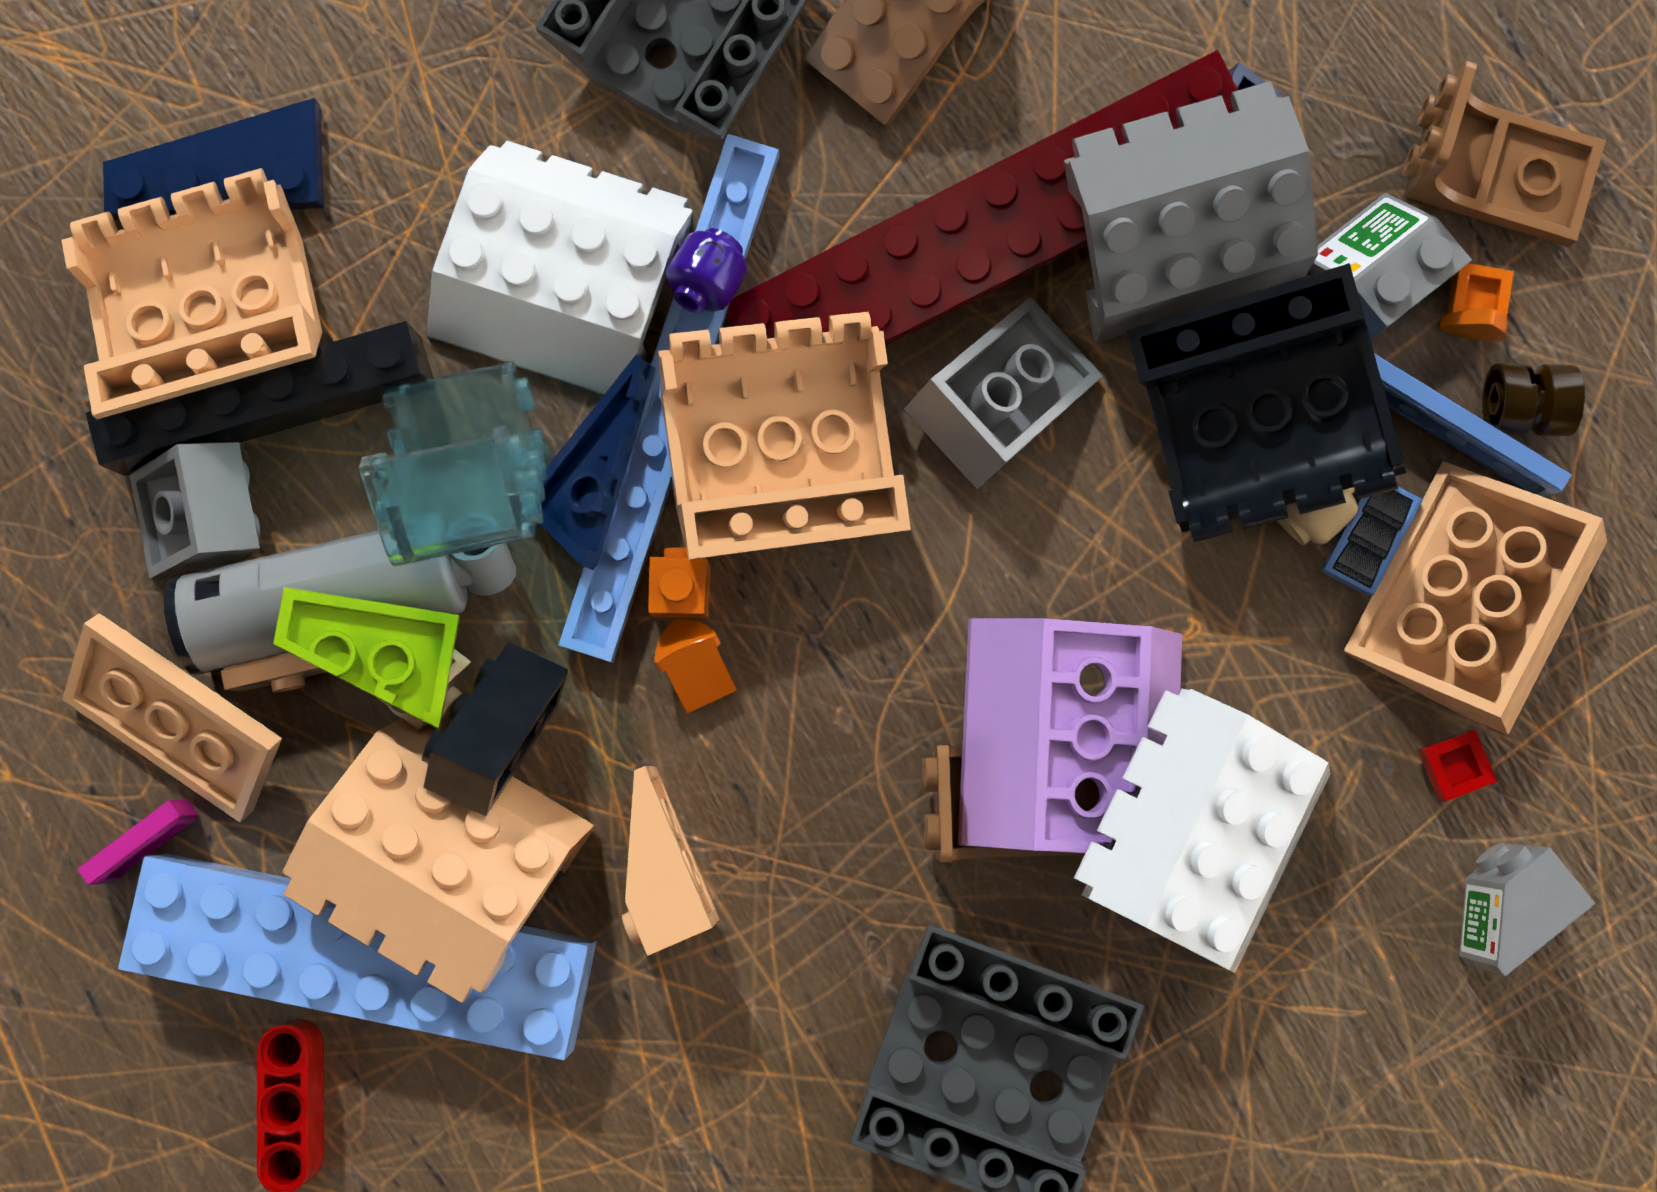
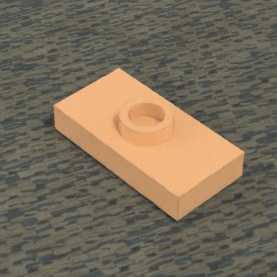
M288 652L224 667V670L220 672L224 690L244 692L271 685L272 693H279L305 687V677L325 673L326 671Z

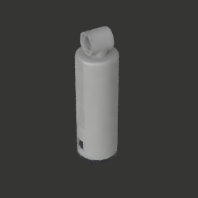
M431 517L171 578L166 583L164 590V614L169 637L182 666L190 674L200 675L221 670L224 667L288 653L273 644L284 587L450 614H460L465 610L467 604V589L471 593L480 596L501 592L512 583L516 576L517 568L501 529L493 520L485 518L471 519L463 522L452 531L444 519Z

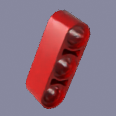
M297 1018L275 1026L264 1033L258 1043L257 1174L263 1187L270 1192H294L317 1175L323 1164L324 1041L317 1025L307 1019ZM284 1034H291L300 1043L301 1053L297 1061L288 1059L282 1052L281 1040ZM284 1091L291 1092L300 1101L301 1112L298 1118L290 1117L282 1109L281 1097ZM283 1150L292 1151L300 1159L301 1171L299 1175L290 1174L282 1166L281 1154Z

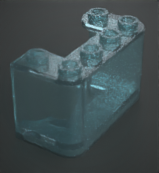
M514 361L385 389L382 399L385 408L389 407L395 428L388 429L387 431L394 456L387 457L386 452L364 456L361 458L358 469L385 552L392 566L407 565L534 537L536 524L543 523L540 502L545 501L542 480H547L544 460H548L549 455L542 428L533 429L528 411L535 409V403L528 377H518Z

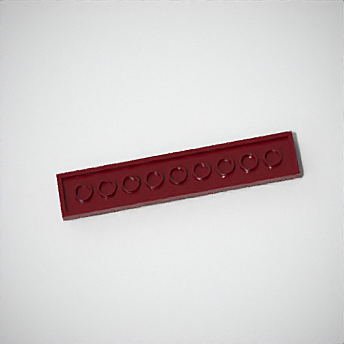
M1216 50L732 298L726 317L731 327L764 323L767 339L774 338V322L819 317L822 332H829V316L869 312L871 327L878 326L879 331L884 332L886 346L1088 244L1082 207L1068 190L1064 166L1065 159L1075 157L1072 139L1113 128L1118 145H1123L1125 143L1121 131L1122 124L1163 112H1168L1173 129L1179 128L1176 119L1177 108L1217 96L1223 97L1228 113H1232L1230 94L1231 92L1238 91V88L1219 50Z

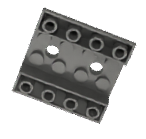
M553 0L537 24L536 30L594 82L680 132L722 140L809 0ZM658 47L671 48L676 52V59L667 68H654L647 62L648 55L653 49Z
M928 924L906 972L868 1077L849 1144L974 1192H1080L1087 1172L1081 1163L1116 1060L1117 1058L1126 1060L1144 1005ZM938 1030L951 1033L956 1040L955 1052L950 1058L943 1061H935L929 1058L924 1051L926 1038ZM1044 1070L1055 1072L1061 1081L1060 1091L1057 1096L1047 1101L1034 1098L1030 1092L1032 1078L1035 1074Z

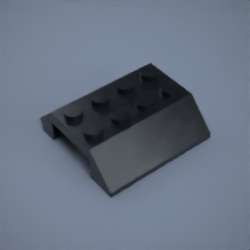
M1350 263L1127 330L1140 384L1147 388L1170 475L1173 490L1168 492L1176 523L1179 524L1182 533L1191 532L1194 542L1233 533L1232 519L1240 518L1243 528L1248 529L1289 518L1287 505L1296 502L1300 515L1346 503L1343 490L1354 487L1357 499L1398 489L1395 476L1406 474V469Z

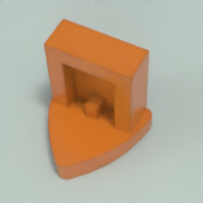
M1471 263L1464 266L1452 276L1446 315L1441 316L1440 330L1474 340H1504L1508 326L1507 314L1514 271Z
M677 618L670 622L659 638L655 649L654 662L659 672L666 671L688 714L737 691L717 649L721 642L716 632L699 621Z

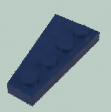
M315 98L308 99L103 162L104 213L110 212L113 220H120L118 215L119 208L163 197L170 215H174L177 213L172 204V193L210 182L216 183L224 201L229 199L224 185L225 178L260 168L263 169L267 181L274 180L277 185L281 184L290 210L324 208L320 104Z

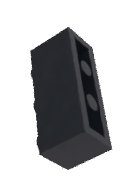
M510 642L507 643L496 660L487 658L474 683L475 690L471 695L465 693L460 695L451 711L448 721L450 725L445 732L437 729L426 744L422 761L428 763L423 788L483 816H487L557 709L569 669Z

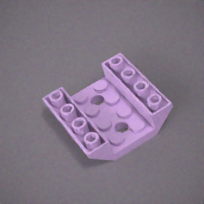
M1046 618L968 619L958 845L1086 853L1092 841L1112 851L1116 841L1101 834L1097 829L1117 789L1136 798L1141 791V788L1122 779L1141 738L1145 737L1162 746L1167 738L1149 729L1147 726L1165 690L1179 696L1182 634L1152 626ZM1088 664L1097 666L1104 677L1103 688L1096 696L1088 695L1080 685V673ZM1086 778L1094 781L1099 790V800L1096 806L1089 811L1081 809L1075 800V789Z

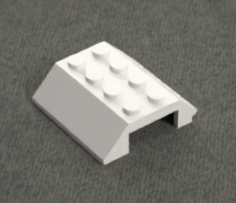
M506 141L501 148L490 145L468 169L436 258L431 276L426 336L433 340L604 395L636 354L644 360L646 359L647 352L643 341L666 278V269L672 261L674 252L678 251L692 226L691 216L693 210L687 208L688 199L653 187L645 195L642 194L643 184L603 171L595 179L591 177V167L554 155L545 163L541 161V151L510 141Z
M1182 688L1179 696L1165 690L1147 727L1167 738L1163 746L1145 737L1141 738L1122 777L1128 783L1141 788V791L1136 798L1119 789L1116 790L1097 829L1101 834L1116 841L1111 851L1091 841L1074 878L1086 884L1082 896L1235 973L1330 776L1329 762L1248 714L1195 690Z

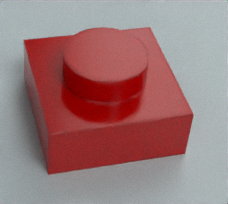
M1476 729L1461 732L1417 749L1438 801L1446 802L1497 782Z

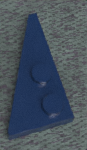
M637 354L518 503L580 565L594 570L599 563L655 373V368Z

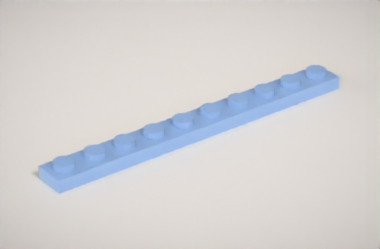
M727 134L695 232L715 228L728 233L740 243L743 248V256L746 259L776 169L779 149ZM673 297L651 363L655 368V373L599 563L594 570L586 567L583 568L558 644L563 648L611 663L614 662L672 485L661 402L658 351L669 350V334L708 329L711 345L718 344L719 328L724 327L729 304L724 310L714 312L703 310L702 313H693L681 307Z

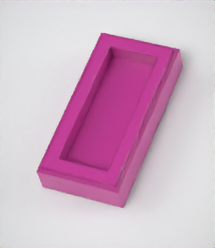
M168 800L77 870L88 885L113 883L140 863L144 856L152 854L197 820L199 814L189 800Z

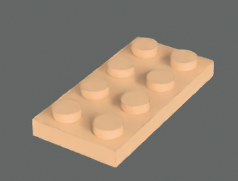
M100 613L84 623L62 700L239 823L254 811L282 738Z

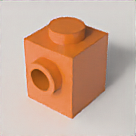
M665 548L664 557H650L648 613L658 619H709L710 564L707 559L688 560L686 548Z

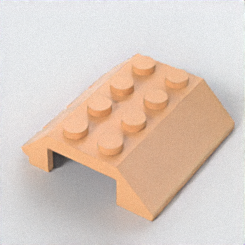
M262 168L225 178L224 185L229 199L224 201L216 183L210 182L172 193L171 200L177 213L174 215H170L163 197H158L119 208L118 215L124 228L122 230L117 229L110 212L70 223L73 237L62 240L66 268L86 288L99 358L97 362L84 365L91 411L96 419L316 356L322 328L302 238L281 184L277 185L274 180L267 181Z
M869 312L829 316V332H822L819 317L774 322V338L767 339L764 323L719 328V344L711 345L708 329L669 334V350L658 351L661 402L676 510L688 560L911 530L903 475L894 476L880 370L888 364L884 332L879 331L878 326L871 327Z
M400 718L375 733L307 821L282 873L291 878L283 895L317 916H320L325 911L330 902L335 904L336 906L328 923L366 946H369L374 941L379 932L383 933L386 936L377 951L378 953L416 976L421 974L429 961L435 965V968L427 983L463 1003L472 989L485 993L504 964L507 948L558 872L562 871L565 873L595 825L513 776L487 816H483L423 788L428 763L422 761V755L427 742L436 730L426 725L419 731L405 719Z

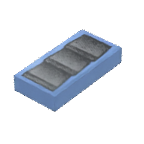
M1400 487L1389 492L1357 499V515L1340 531L1320 572L1367 597L1373 596L1423 499Z

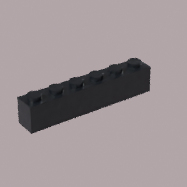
M407 321L320 345L314 358L101 419H96L92 415V411L86 412V417L98 464L126 476L177 444L241 443L433 388L435 385L422 338Z

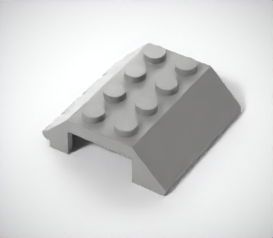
M1271 81L1231 92L1232 113H1228L1222 96L1177 108L1176 119L1179 126L1177 129H1173L1168 112L1122 124L1121 131L1125 143L1123 145H1118L1113 128L1072 139L1075 157L1065 159L1064 166L1068 190L1082 207L1095 289L1085 291L1092 335L1096 343L1127 335V330L1306 276L1318 256L1310 154L1289 96L1277 97Z

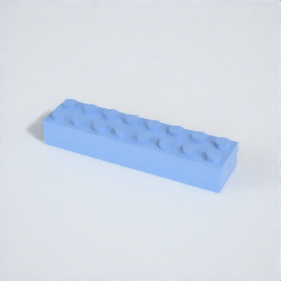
M173 854L144 856L118 966L119 970L559 1060H565L575 1049L597 940L523 925L507 948L504 964L485 993L472 989L467 999L460 1003L427 983L435 968L434 964L428 961L421 974L416 976L377 952L386 936L383 933L379 932L374 941L369 946H366L328 923L336 906L335 904L330 902L325 911L320 916H317L284 896L283 894L291 878Z

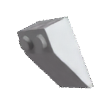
M1029 297L931 378L904 410L973 486L979 489L1103 375L1041 307Z

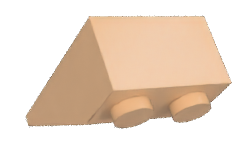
M643 766L634 770L625 903L629 911L622 915L623 924L634 947L643 944L647 956L709 930L720 920L658 769L654 766Z

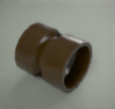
M1496 363L1491 366L1484 383L1482 396L1483 420L1507 435H1524L1532 428L1533 432L1538 436L1569 437L1575 434L1583 416L1585 404L1583 375L1579 367L1575 365L1543 364L1534 372L1528 364Z

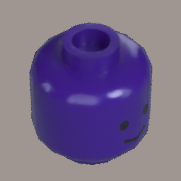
M709 228L706 231L700 230L689 233L666 269L667 282L675 292L673 295L675 301L684 309L693 313H702L703 310L720 311L724 310L731 302L746 276L747 263L743 256L742 246L733 236L715 228Z

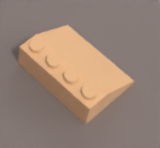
M1442 461L1375 594L1371 597L1344 649L1345 654L1460 715L1509 735L1607 543L1603 518Z

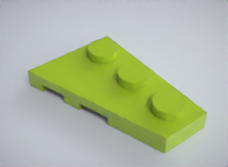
M284 587L273 644L440 729L460 617L456 614Z

